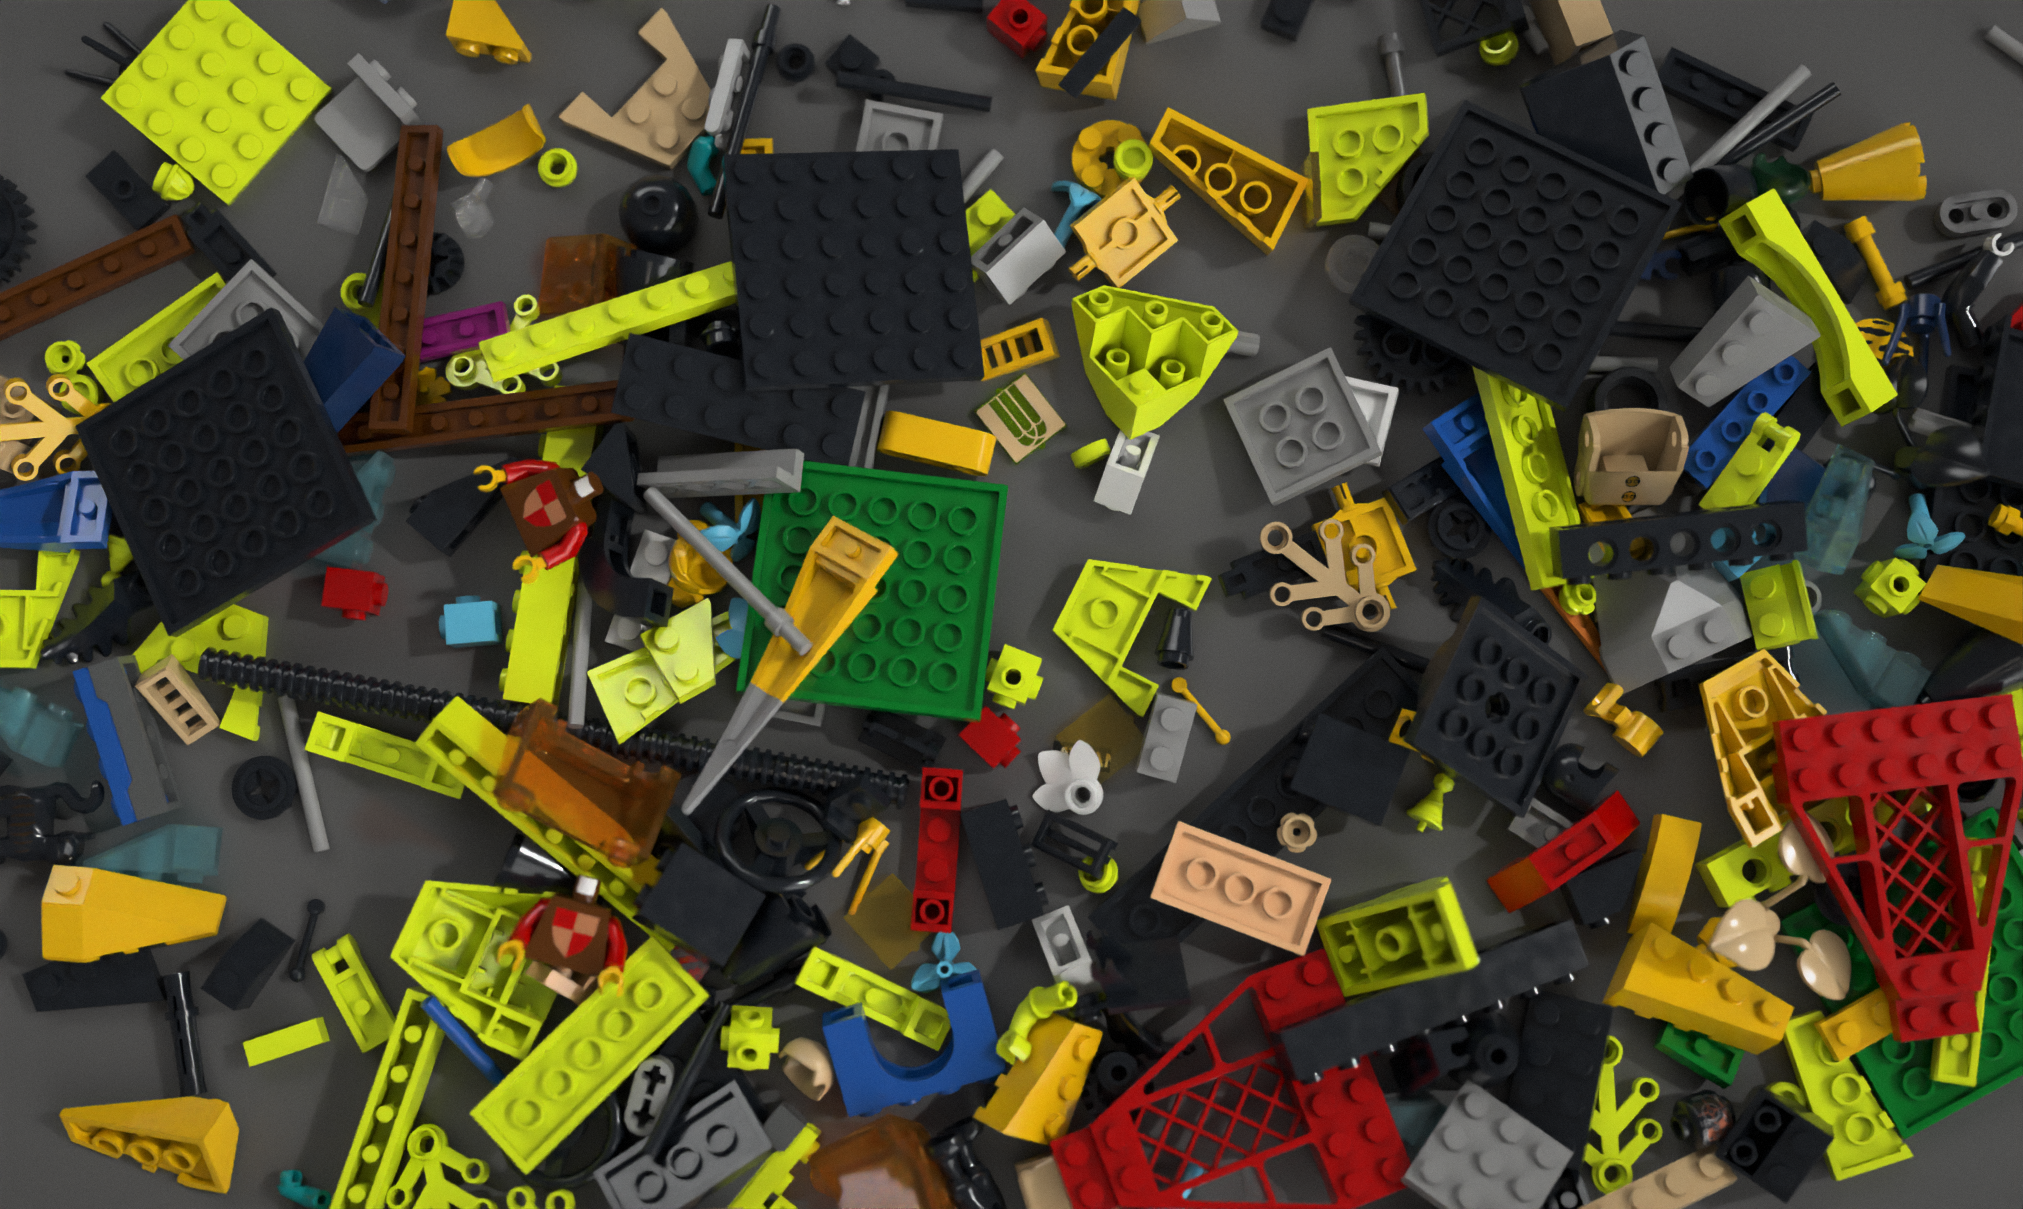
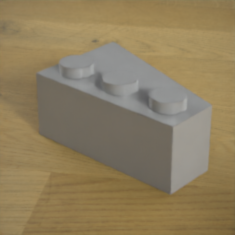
M1747 276L1669 368L1679 389L1707 407H1710L1815 341L1821 335L1809 315L1750 276Z

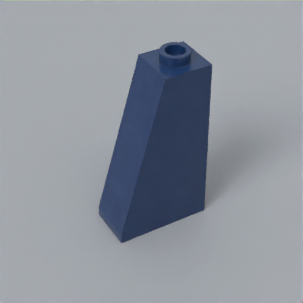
M338 307L333 309L303 361L336 433L343 428L406 357L366 317Z

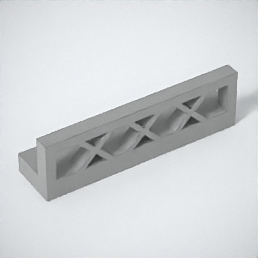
M798 449L659 456L657 472L638 473L637 485L646 490L656 487L666 498L800 492L804 453Z

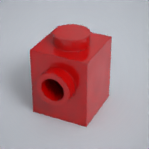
M1001 0L987 16V31L1023 59L1030 50L1036 52L1048 37L1046 32L1048 16L1027 0Z
M327 566L321 606L331 610L342 611L341 618L366 621V614L379 616L380 608L386 605L388 599V584L384 583L385 576L371 571Z
M987 706L981 711L980 723L970 722L959 734V737L993 770L999 764L1006 769L1022 752L1016 747L1021 742V738L1016 734L1021 728L1004 712L998 717Z

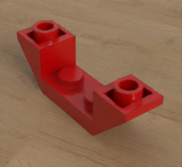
M923 767L921 814L915 889H913L911 931L952 932L961 822L963 770Z
M1615 790L1590 807L1584 813L1585 816L1532 853L1526 857H1517L1485 879L1507 913L1510 914L1552 892L1619 846L1641 824L1618 790Z

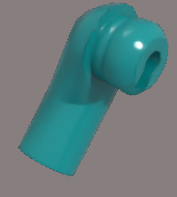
M700 136L692 143L687 163L688 171L702 196L712 194L716 185V180L709 169L711 157H716L720 151L715 145V138L713 136H707L706 138Z
M283 1170L281 1172L280 1184L277 1185L281 1196L310 1209H327L332 1200L330 1192L301 1184L303 1174L300 1170Z

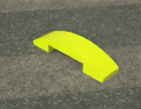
M317 712L304 750L413 783L457 799H461L466 786L415 745V741L323 712Z
M815 946L811 948L794 982L828 1000H834L845 1006L862 1002L866 1016L900 1031L903 1035L936 1051H939L951 1027L946 1008L872 971Z

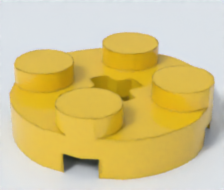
M1116 120L1100 121L1084 128L1080 132L1072 151V171L1077 182L1090 192L1099 195L1102 199L1124 182L1125 179L1121 178L1115 169H1108L1107 163L1100 162L1099 158L1105 156L1107 151L1115 153L1116 148L1122 142L1129 139H1138L1146 143L1141 136L1140 130L1132 124ZM1145 177L1137 181L1139 185L1145 179Z

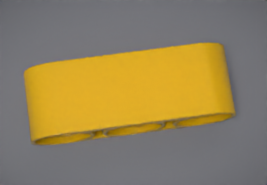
M886 411L876 450L902 459L985 477L988 476L997 437L987 432L897 411Z

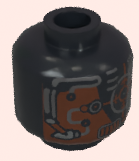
M1708 1089L1677 1100L1673 1107V1117L1670 1119L1671 1129L1676 1138L1681 1141L1683 1140L1689 1147L1697 1150L1722 1142L1736 1123L1735 1112L1729 1100Z

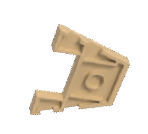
M660 8L638 32L640 38L666 60L613 117L608 115L584 92H581L559 118L566 126L591 134L592 137L618 145L632 154L672 170L691 150L692 143L707 133L705 122L709 111V93L711 89L668 14L663 8Z

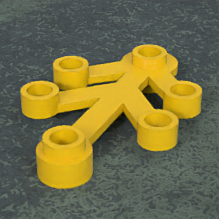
M55 374L49 377L46 382V390L49 395L57 401L65 400L83 415L66 418L33 394L25 380L21 378L7 380L3 386V392L7 400L12 404L23 406L40 420L0 424V441L42 437L27 454H19L13 458L11 470L15 477L22 481L35 478L38 474V467L68 435L78 434L76 425L108 407L111 403L95 405L74 389L67 376ZM58 382L67 383V388L62 393L53 392V386ZM14 386H22L25 389L24 393L19 397L11 396L10 390ZM81 438L70 450H61L54 455L53 465L59 474L79 471L80 463L88 455ZM64 458H72L74 460L69 468H61L60 462ZM23 462L32 464L31 469L25 473L17 471L18 466Z

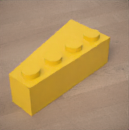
M1072 0L1069 5L1070 10L1061 27L1057 28L1044 59L1040 60L1035 70L1041 87L1065 91L1058 85L1123 7L1135 16L1137 15L1140 0ZM1132 33L1081 94L1116 101Z
M1169 107L1166 109L1148 146L1158 161L1267 256L1274 250L1309 181L1306 177Z
M1652 922L1629 938L1602 1001L1603 1004L1615 1008L1620 1005L1635 1010L1634 1014L1648 1019L1656 1017L1671 1022L1673 1027L1686 1032L1694 1030L1707 1034L1708 1039L1756 1055L1782 1041L1794 1009L1793 1006Z

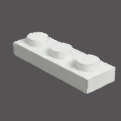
M644 530L630 569L633 577L652 578L667 585L672 577L668 566L669 556L676 540ZM614 614L605 642L634 652L645 647L641 641L640 634L653 627L640 625Z

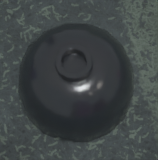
M659 174L643 176L630 184L622 195L618 209L621 228L630 243L642 251L657 255L673 254L685 247L691 240L690 236L694 233L695 226L697 228L699 221L697 205L688 189L672 177Z

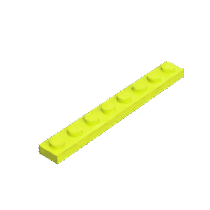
M732 261L478 342L493 383L626 340L629 333L641 335L736 303Z

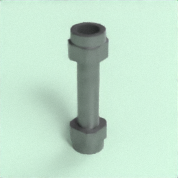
M1397 32L1383 34L1377 38L1379 59L1385 60L1391 97L1407 95L1400 58L1404 53L1403 40H1401L1400 33Z

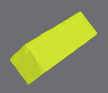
M319 1017L243 1042L249 1067L328 1042L330 1039L324 1018Z

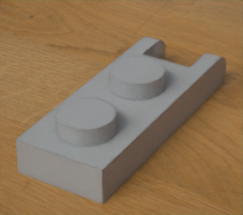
M728 38L725 52L719 57V74L716 85L709 93V111L705 122V129L709 135L716 136L715 145L721 152L726 150L752 58L743 39Z

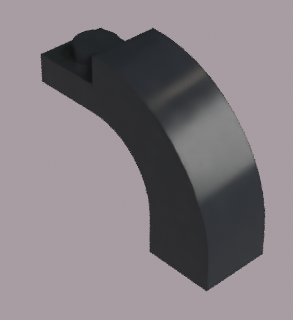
M599 499L596 521L593 523L592 538H585L578 552L580 576L587 592L599 606L615 615L644 626L667 627L674 588L652 578H634L628 566V546L635 511L612 499Z

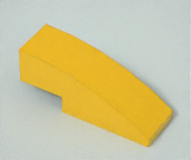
M1665 814L1653 815L1646 854H1642L1643 858L1638 869L1626 933L1635 934L1650 922L1671 933L1692 870L1702 823Z

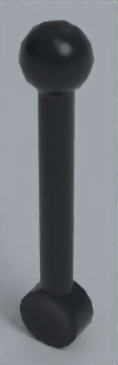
M320 899L311 900L307 906L310 913L296 966L289 972V977L294 982H301L306 976L303 968L318 915L325 911V903Z

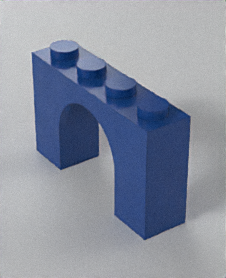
M979 969L940 980L942 996L952 1027V1034L943 1053L932 1062L922 1066H900L890 1062L880 1054L873 1042L862 1002L822 1013L823 1032L849 1117L856 1115L870 1117L878 1114L884 1107L895 1104L909 1106L920 1101L923 1096L934 1093L939 1095L951 1094L959 1090L962 1085L976 1081L979 1084L990 1083L997 1080L1001 1074L1007 1073L1005 1059L996 1052L999 1037Z

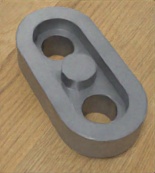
M2002 189L1953 195L1937 206L1934 212V222L1941 233L1950 237L1998 231L2015 219L2018 211L2017 202L2009 192ZM1987 207L1995 210L1996 218L1989 216ZM1949 213H1954L1957 216L1958 223L1950 221Z

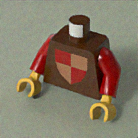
M536 459L504 464L501 466V470L496 471L487 465H481L474 470V475L487 472L493 476L490 484L477 487L482 492L494 490L498 482L504 481L506 484L500 490L530 556L522 555L517 557L512 564L513 569L518 570L524 565L533 567L529 574L520 578L523 583H534L539 576V570L544 568L548 571L578 554L588 534V527L596 521L597 515L590 500L603 493L602 482L595 473L589 472L579 477L574 468H561L554 461Z
M578 874L572 896L555 893L552 898L540 899L519 918L508 938V942L503 943L499 947L495 960L496 964H499L503 955L510 954L516 959L511 971H516L520 967L524 955L525 958L599 977L598 991L600 995H603V986L609 982L616 983L618 985L617 997L621 996L624 991L622 974L625 968L628 945L621 921L612 915V908L596 903L602 880Z

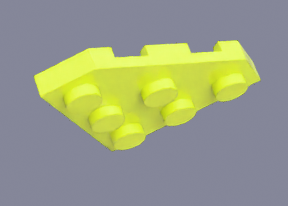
M1425 93L1307 109L1314 221L1316 226L1356 222L1428 138L1429 125Z

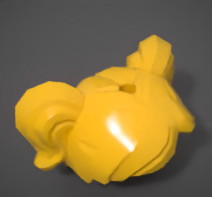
M689 520L699 531L711 527L701 520ZM677 532L678 540H676L671 549L668 563L672 577L667 585L674 588L671 603L682 609L703 601L705 595L721 592L728 582ZM732 547L724 552L720 551L733 564L730 556Z

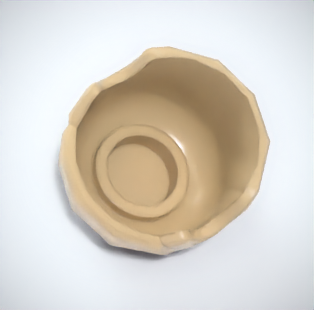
M800 1037L787 1043L780 1052V1059L787 1055L782 1071L802 1093L814 1101H819L832 1087L837 1075L830 1052L820 1042Z

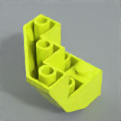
M1106 285L1074 297L1071 302L1085 373L1106 415L1130 440L1162 426L1192 400L1204 386L1238 335V330L1214 306Z

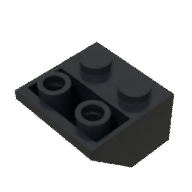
M1760 1088L1719 1145L1714 1155L1785 1204H1788L1835 1139L1833 1126L1798 1102Z

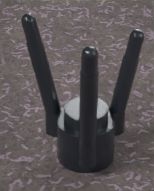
M105 22L103 27L133 53L135 57L131 55L123 57L88 36H82L81 41L120 64V76L142 50L112 24ZM65 70V75L68 77L106 87H111L116 81L82 71Z

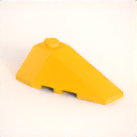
M1944 565L1936 566L1918 600L2023 645L2022 576Z
M53 865L42 899V957L45 960L87 963L100 960L102 955L121 951L124 954L139 952L140 947L160 943L173 945L216 936L227 898L222 894L96 868Z
M190 1096L63 1108L59 1114L71 1141L115 1159L120 1158L122 1154H126L142 1163V1169L155 1173L159 1167L179 1175L177 1183L191 1188L226 1194L230 1188L239 1127L228 1102L216 1098L205 1099Z

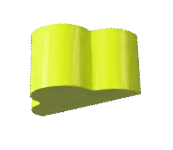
M1448 876L1436 877L1400 888L1374 900L1317 919L1316 922L1326 954L1344 997L1465 971L1480 962Z

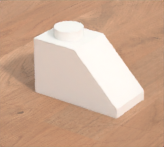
M1121 430L1119 431L1094 502L1105 505L1111 510L1131 515L1160 435L1147 432L1130 440Z
M1069 905L1032 919L1031 921L1056 984L1061 981L1069 982L1068 986L1072 985L1076 989L1077 997L1099 991V993L1103 992L1100 982L1091 977L1090 966L1092 961Z

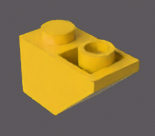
M453 0L446 37L458 53L469 57H479L480 53L491 55L499 62L512 65L517 64V61L530 63L532 55L495 0Z

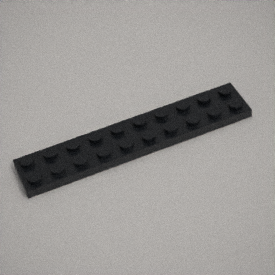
M1383 646L1380 647L1188 825L1274 857L1286 846L1280 844L1277 838V829L1280 828V821L1285 815L1289 813H1295L1296 815L1304 813L1314 820L1327 808L1324 805L1286 790L1285 787L1288 780L1282 778L1290 757L1298 758L1303 742L1298 741V736L1307 718L1313 720L1316 714L1322 713L1388 741L1401 710L1406 709L1417 712V693L1420 686ZM1411 719L1402 725L1399 733L1400 738L1406 735ZM1298 828L1293 830L1295 836L1300 833ZM1170 842L1088 916V919L1100 932L1102 928L1106 929L1120 944L1178 936L1179 943H1181L1206 920L1150 898Z

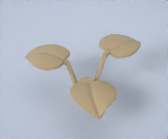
M1805 811L1829 856L1834 857L1833 845L1825 828L1816 818ZM1791 819L1781 832L1778 849L1783 865L1790 873L1799 875L1798 879L1765 901L1757 902L1752 899H1743L1734 903L1718 923L1710 940L1708 950L1729 959L1744 969L1760 970L1770 963L1774 954L1775 943L1800 946L1804 951L1797 959V968L1803 981L1817 994L1831 1000H1841L1846 997L1849 991L1851 978L1850 955L1842 939L1835 933L1827 930L1814 932L1809 942L1803 938L1778 935L1777 933L1780 929L1779 917L1774 911L1769 910L1772 905L1803 887L1808 879L1815 883H1824L1826 881Z

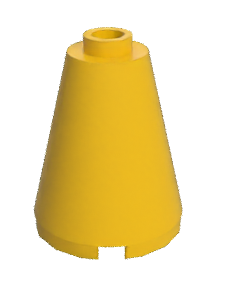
M1911 122L1900 123L1815 161L1814 170L1808 171L1811 193H1818L1821 200L1916 201L1924 199L1927 186L1926 175L1918 176L1920 175V163H1925L1916 127L1910 125Z

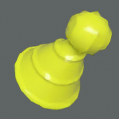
M109 533L107 545L111 571L102 574L100 580L102 587L108 586L113 579L122 576L120 573L134 560L124 535L122 537Z
M1443 772L1434 777L1435 789L1425 798L1421 799L1414 807L1406 811L1408 816L1419 822L1416 830L1423 833L1426 826L1437 831L1443 830V793L1452 791L1455 785L1454 780L1447 777Z

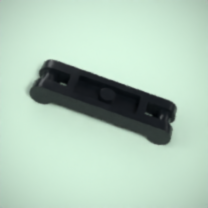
M1793 646L1768 650L1767 652L1802 685L1800 674H1795L1792 658H1796ZM1752 654L1683 667L1654 680V685H1659L1662 700L1658 701L1661 713L1703 705L1699 684ZM1685 680L1688 695L1678 697L1675 681Z

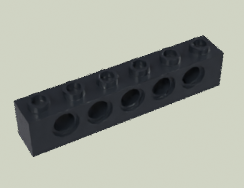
M1792 499L1549 527L1553 575L1566 579L1567 585L1591 583V576L1607 574V580L1632 578V571L1647 570V575L1673 573V566L1688 565L1689 571L1708 570L1713 568V562L1728 560L1729 566L1754 564L1753 557L1769 556V561H1787L1794 559V552L1808 551L1805 504L1802 501ZM1762 523L1765 526L1766 535L1763 541L1755 544L1752 539V532L1758 524ZM1722 528L1726 539L1721 547L1715 549L1712 546L1711 537L1717 529ZM1681 532L1685 537V546L1680 552L1674 554L1671 550L1670 542L1674 535ZM1641 537L1645 542V550L1641 556L1633 558L1629 551L1630 544L1634 539ZM1596 542H1602L1605 548L1604 556L1600 561L1592 563L1589 559V550Z

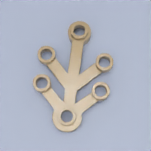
M1327 519L1318 528L1319 537L1325 542L1328 568L1292 541V532L1284 523L1271 522L1261 529L1259 543L1266 552L1271 554L1282 553L1318 581L1289 585L1285 582L1275 583L1269 591V598L1272 603L1278 606H1287L1292 601L1337 596L1349 605L1348 607L1325 611L1318 607L1306 608L1300 617L1304 628L1317 631L1325 625L1353 622L1360 630L1374 632L1387 624L1390 618V606L1382 595L1376 593L1373 562L1376 554L1370 545L1357 544L1350 551V560L1358 569L1359 592L1346 583L1341 544L1344 528L1341 522L1336 519ZM1329 523L1335 524L1338 528V534L1333 539L1327 538L1324 534V528ZM1273 530L1279 531L1282 535V541L1277 546L1271 545L1267 539L1268 534ZM1360 548H1365L1369 552V559L1365 563H1359L1356 559V552ZM1281 586L1287 588L1289 596L1284 602L1277 601L1274 595L1276 589ZM1367 604H1372L1376 608V615L1372 619H1366L1363 616L1362 610ZM1311 611H1316L1320 615V622L1316 626H1310L1306 621V616Z

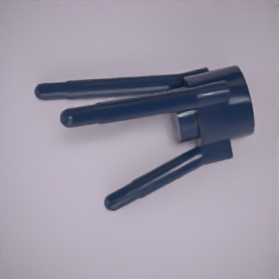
M1916 294L1908 298V304L1899 305L1898 319L1881 360L1883 366L1889 365L1906 323L1910 326L1911 332L1920 334L1919 362L1924 367L1927 375L1929 333L1934 332L1936 326L1943 355L1945 357L1951 355L1945 319L1946 304L1941 303L1939 297L1932 294Z

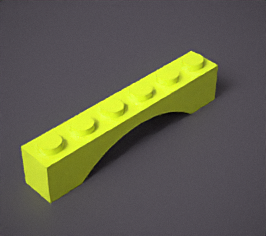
M1774 188L1719 220L1720 225L1738 255L1760 268L1784 292L1791 304L1809 315L1821 335V337L1812 342L1820 373L1821 394L1841 427L1872 413L1898 395Z

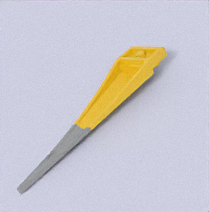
M835 516L830 519L810 546L784 608L794 619L793 625L812 643V647L806 654L800 655L782 636L776 637L774 634L772 635L731 721L682 805L683 813L688 815L696 808L876 594L877 590L874 587L898 556L893 547Z

